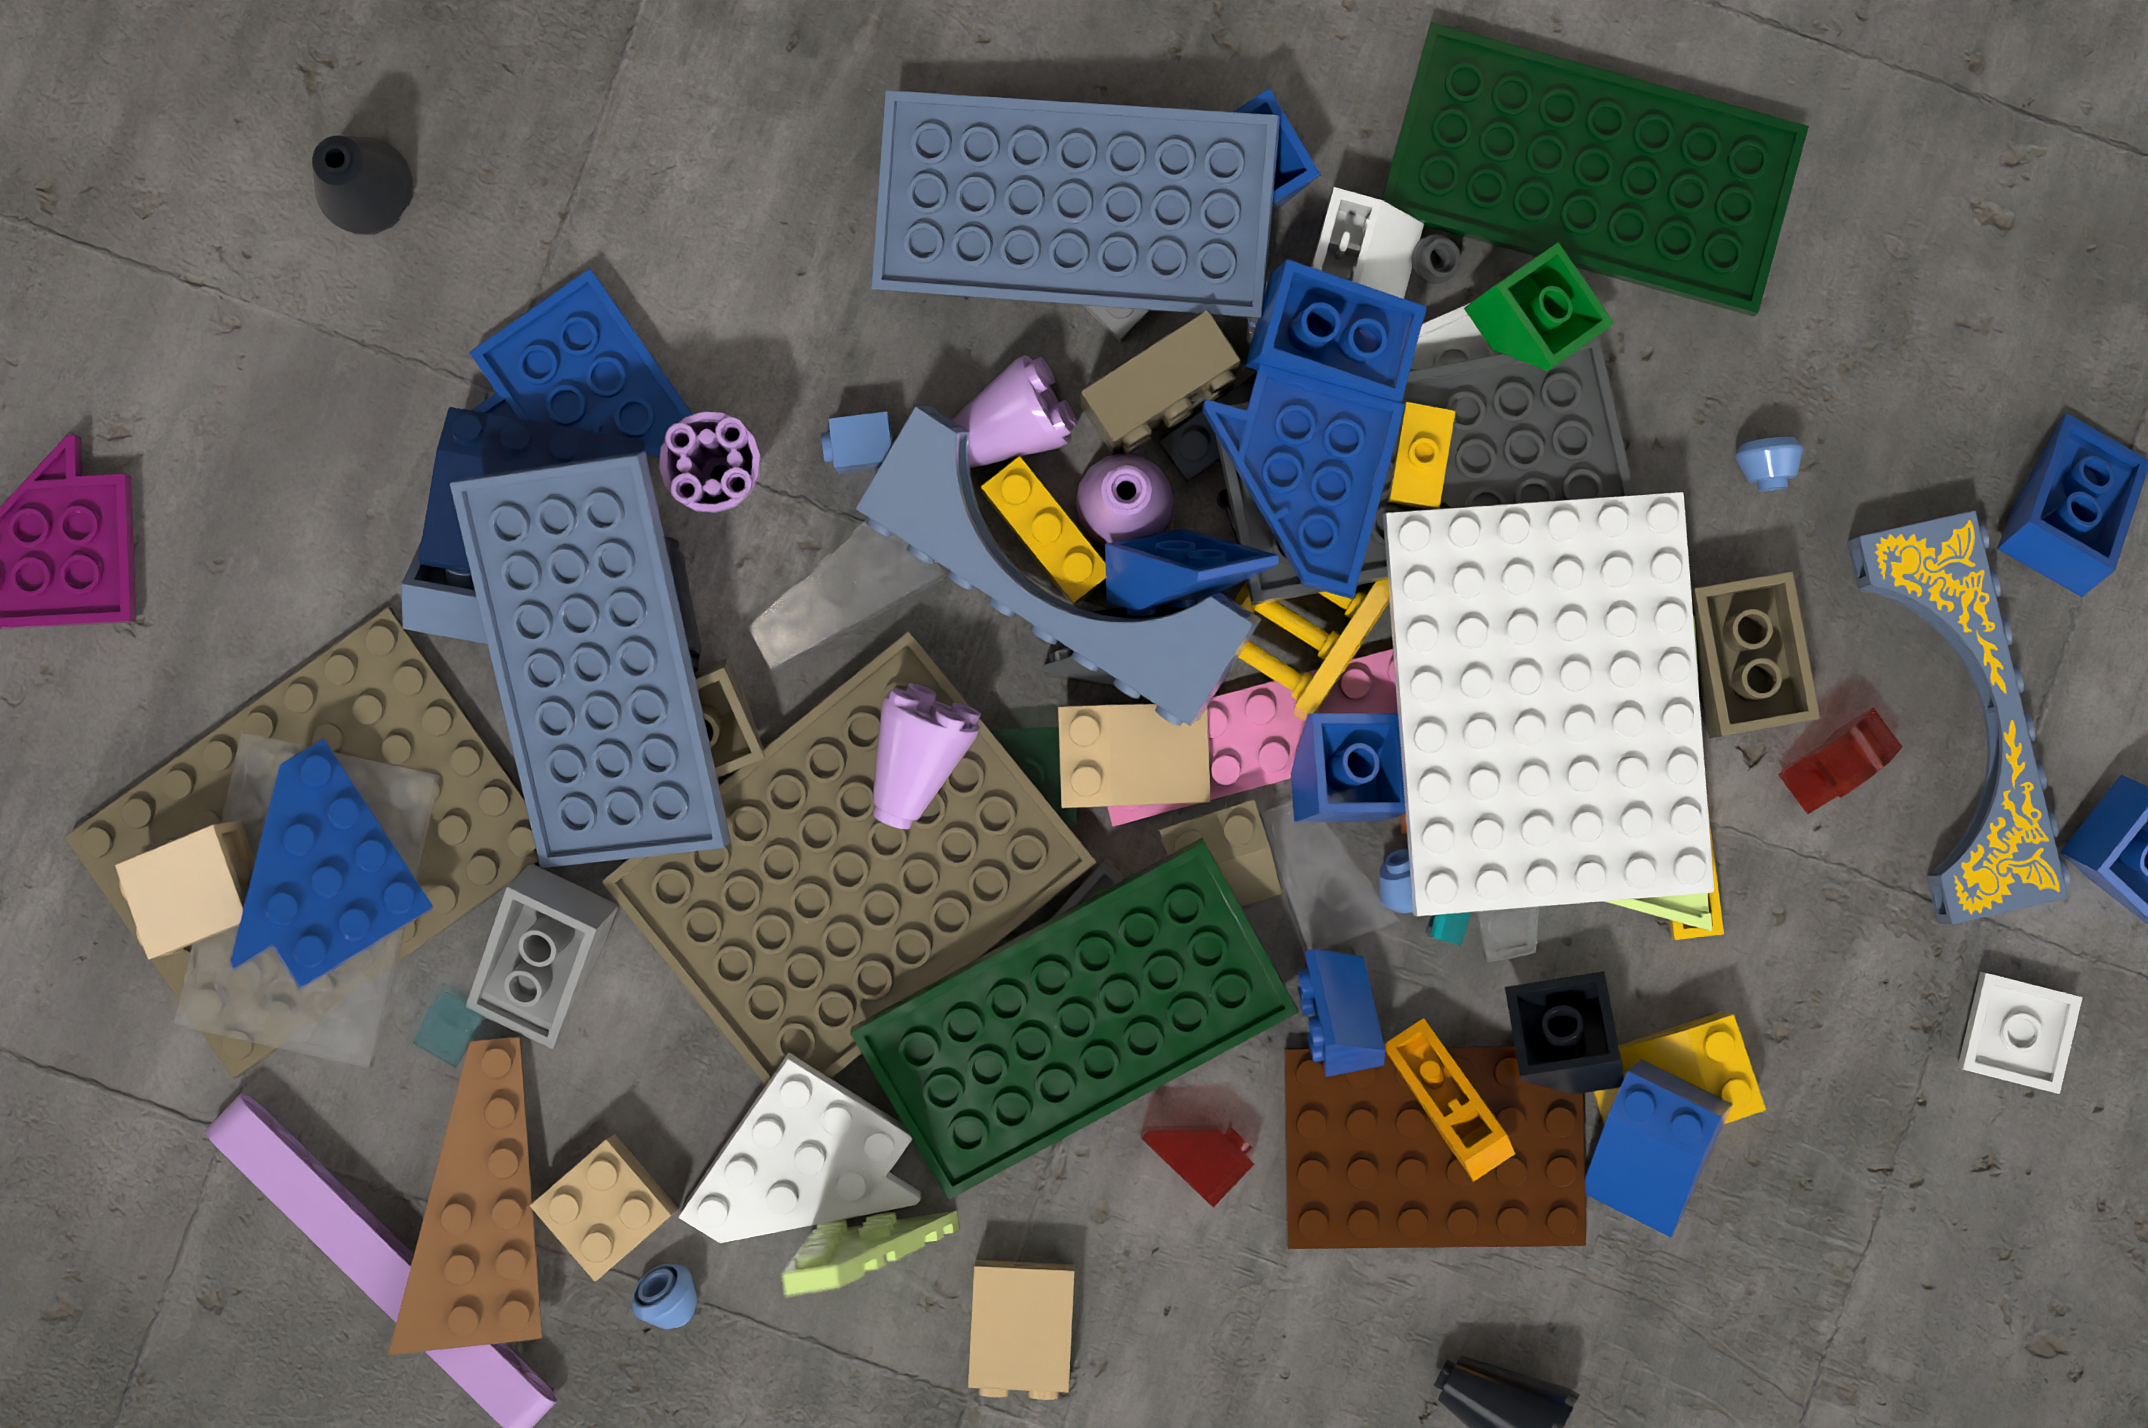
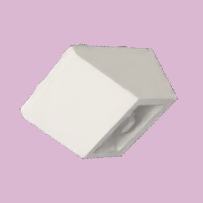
M1334 187L1328 202L1311 267L1404 299L1413 267V250L1420 241L1424 223L1383 200Z

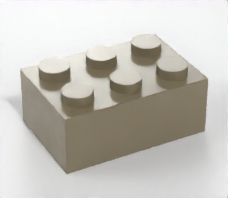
M1207 310L1082 390L1081 408L1112 455L1122 449L1125 454H1131L1151 440L1149 436L1152 433L1151 430L1163 422L1169 429L1187 418L1192 413L1190 409L1194 406L1193 403L1205 396L1207 400L1213 401L1233 387L1231 382L1236 379L1235 375L1240 359Z
M1793 571L1692 589L1691 597L1693 616H1695L1698 681L1709 739L1820 719Z

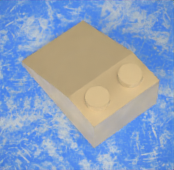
M1156 704L1058 707L1062 808L1211 802L1207 707L1200 719L1190 726L1184 722L1181 726L1168 722L1156 713L1155 709L1158 706Z

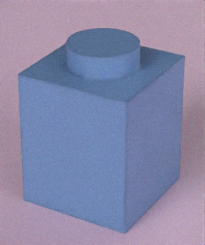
M887 411L828 419L830 432L821 433L825 462H833L838 474L880 468L893 446L891 422Z

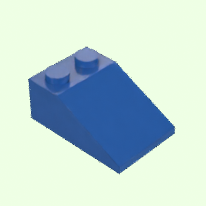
M1287 259L1270 273L1265 291L1262 316L1257 320L1245 367L1258 370L1261 363L1399 403L1404 395L1427 307Z
M2066 413L2059 421L2010 511L1997 549L2083 597L2116 569L2148 472V459Z
M1186 528L1105 544L1106 600L1108 603L1126 608L1127 614L1133 616L1153 615L1157 612L1156 607L1165 605L1170 607H1190L1196 604V599L1215 595L1277 566L1278 555Z
M2120 775L2060 853L2088 879L2148 925V786Z
M1640 1059L1627 1071L1608 1114L1585 1178V1194L1672 1238L1733 1104Z

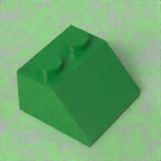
M1559 242L1493 286L1464 308L1491 349L1546 371L1555 367L1615 324Z

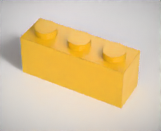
M1020 456L981 486L982 494L1071 605L1077 606L1106 583V563Z

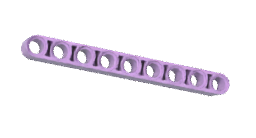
M241 1093L205 1130L207 1137L396 1323L414 1254L261 1104L249 1095ZM505 1343L425 1351L503 1428H533L557 1403V1397L551 1388Z

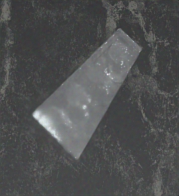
M864 521L852 532L853 536L833 554L829 553L815 565L816 569L799 585L795 584L748 628L769 668L775 673L946 579L938 562L934 560L932 564L916 558L906 549L909 543L895 534H892L891 537L884 536L870 528Z

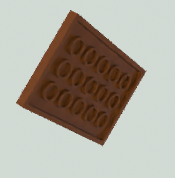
M1515 1046L1445 1047L1503 1128L1515 1152L1513 1156L1473 1182L1386 1051L1384 1066L1325 1077L1322 1061L1313 1063L1310 1048H1284L1287 1248L1586 1246L1583 1093L1571 1094L1521 1081Z

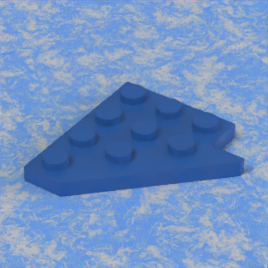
M591 269L582 273L469 352L497 392L471 411L644 441L646 456L660 458L661 446L665 441L668 429L682 421L685 417L693 415Z
M1260 363L1247 410L1206 399L1202 411L1302 585L1352 599L1355 595L1405 404Z
M324 739L279 765L230 960V966L235 971L272 948L299 990H302L425 915L433 908L426 894Z

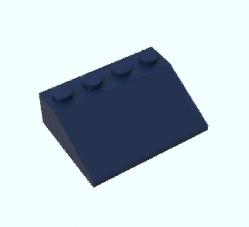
M449 407L436 450L418 558L419 564L471 573L450 487L451 482L475 476L644 451L646 453L644 441Z

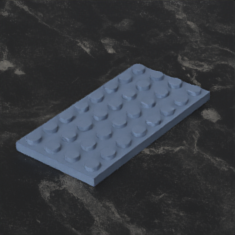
M886 90L871 289L1202 314L1208 310L1210 315L1261 318L1266 289L1280 117L1268 114Z
M645 451L462 478L451 482L450 487L540 867L547 868L725 848L731 842Z

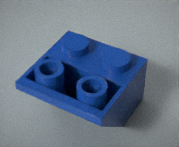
M1317 949L1305 951V969L1297 970L1299 982L1297 991L1302 1015L1312 1014L1311 1017H1308L1310 1033H1307L1313 1063L1322 1061L1325 1077L1384 1066L1385 1046L1364 957Z

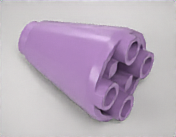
M1023 355L1013 361L951 419L970 432V469L1018 458L1019 456L1022 457L1061 448L1071 443L1072 429L1078 426V422L1066 400L1059 402L1050 385L1055 383V379L1043 357L1040 356L1032 360L1029 356Z
M701 412L685 417L682 421L668 429L665 441L661 446L659 469L665 487L679 503L697 512L718 513L736 507L751 494L760 475L761 456L755 438L740 420L724 413ZM719 466H725L729 470L724 473L721 483L713 479V471Z
M1125 453L1104 457L1091 466L1079 483L1076 498V508L1081 525L1091 540L1104 547L1107 543L1162 533L1170 522L1174 503L1170 482L1159 466L1143 456ZM1130 482L1133 483L1136 487L1135 496L1130 500L1121 499L1117 495V486L1119 484L1125 486Z
M913 683L908 684L906 691L892 689L885 695L881 710L872 800L876 806L873 812V816L876 819L895 828L910 829L913 820L919 819L976 739L980 730L977 723L981 715L977 710L959 703H953L951 707L935 700L936 692L925 686Z

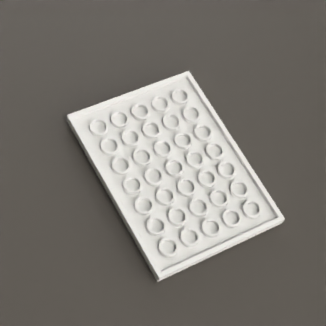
M1684 493L1383 514L1413 915L1426 916L1714 892Z

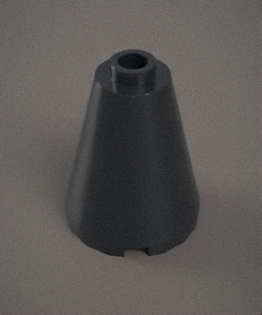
M331 136L322 140L313 152L312 167L318 205L323 214L339 228L355 235H375L392 228L400 220L399 217L407 205H410L413 198V176L406 160L390 144L369 137Z
M1462 1355L1456 1364L1447 1359L1434 1383L1435 1387L1442 1390L1438 1400L1468 1428H1564L1574 1408L1573 1406L1580 1396L1571 1388Z

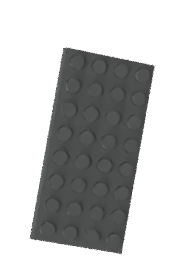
M1599 336L1592 339L1549 371L1508 355L1500 354L1409 372L1404 395L1399 403L1405 404L1410 402L1456 411L1439 509L1635 496ZM1249 402L1229 406L1247 410ZM1400 427L1357 585L1388 579L1383 514L1427 510L1388 502ZM1216 436L1238 544L1278 555L1277 566L1246 580L1251 605L1325 592L1302 585Z

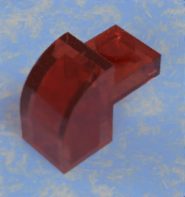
M1873 707L1834 731L1821 746L1785 767L1778 775L1805 812L1809 814L1834 798L1845 796L1884 768L1903 746Z

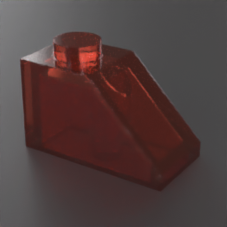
M1217 1125L1148 1126L1140 1133L1141 1139L1213 1208L1255 1165L1253 1160L1247 1155L1253 1147L1232 1127L1224 1133Z

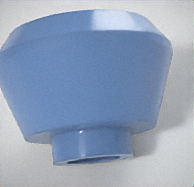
M1795 437L1765 438L1741 444L1735 454V459L1749 484H1758L1759 492L1777 491L1789 488L1788 480L1797 477L1804 448Z
M1401 849L1391 853L1385 859V863L1379 871V900L1384 907L1397 913L1413 912L1408 849Z
M662 1264L648 1271L639 1280L633 1291L632 1310L635 1316L661 1329L678 1328L689 1322L694 1315L698 1301L690 1271L680 1264Z

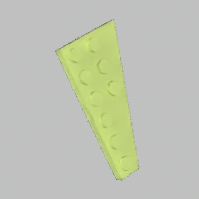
M957 1210L896 1220L895 1212L880 1213L867 1216V1222L862 1223L863 1225L848 1228L846 1220L817 1224V1229L810 1233L782 1273L785 1296L841 1287L864 1276V1271L879 1269L885 1266V1254L887 1261H895L925 1247V1242L938 1241L944 1238V1234L955 1233L960 1230Z

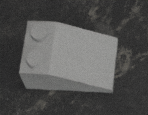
M530 863L506 887L465 1007L544 1046L554 1049L605 945L619 905Z

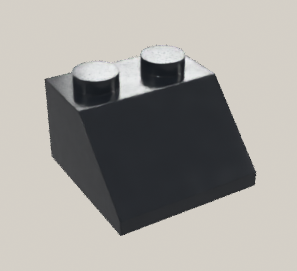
M1604 971L1505 987L1521 1081L1571 1094L1621 1087L1624 1080L1622 1060Z

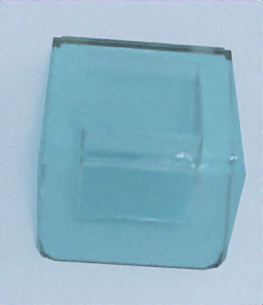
M443 992L429 1007L413 1044L456 1068L467 1051L469 1042L474 1039L485 1017L466 1008V1002L449 992Z

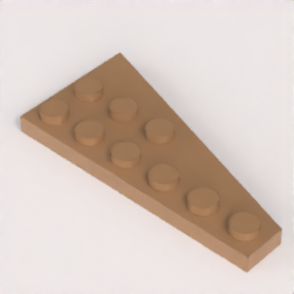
M520 1037L469 1042L388 1355L543 1338L534 1213L530 1207L533 1200Z

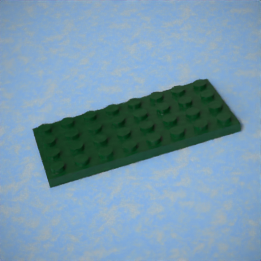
M1431 22L1381 200L1424 223V226L1536 257L1559 242L1576 268L1754 317L1759 313L1809 126Z
M1202 837L852 1026L850 1034L949 1200L1299 1013Z

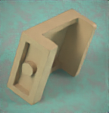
M241 820L211 825L115 865L120 879L121 893L128 902L137 927L136 935L138 941L144 948L148 960L175 954L182 951L184 947L239 926L255 865V859Z
M995 1260L975 1261L968 1388H979L978 1394L985 1397H1007L1009 1390L1028 1391L1029 1398L1039 1400L1058 1399V1392L1069 1393L1074 1264Z

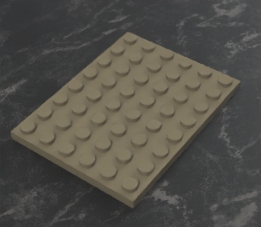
M388 607L64 837L144 950L136 935L137 927L128 902L121 893L120 879L115 865L211 825L238 820L242 822L256 861L279 765L322 739L326 741L426 894L433 908L425 915L302 990L298 989L272 948L233 971L230 966V960L239 926L184 947L182 951L175 954L150 959L233 1079L245 1074L507 887L530 863L534 865L539 864L523 793L410 633L403 629V624L393 609Z
M909 631L764 748L765 758L740 768L719 785L731 840L725 848L629 858L601 881L765 1086L788 1053L831 1079L862 1054L850 1034L852 1026L981 957L1097 862L980 718L977 723L980 730L976 739L919 819L913 820L910 829L889 826L873 816L876 806L872 800L881 710L885 695L892 689L906 691L908 684L913 683L933 690L937 694L935 700L951 707L953 703L971 707Z

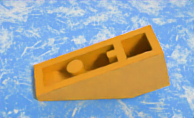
M1424 1018L1384 1044L1386 1053L1473 1182L1515 1154L1503 1128Z

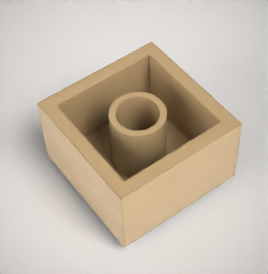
M616 1134L603 1141L530 1205L533 1211L594 1282L601 1278L679 1209Z

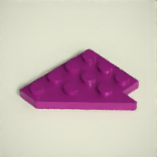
M66 435L0 507V629L136 622L131 476L127 474L82 476L81 437Z

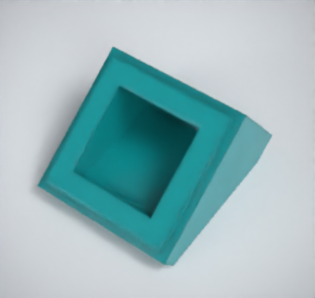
M1471 912L1430 915L1426 930L1427 937L1461 945Z

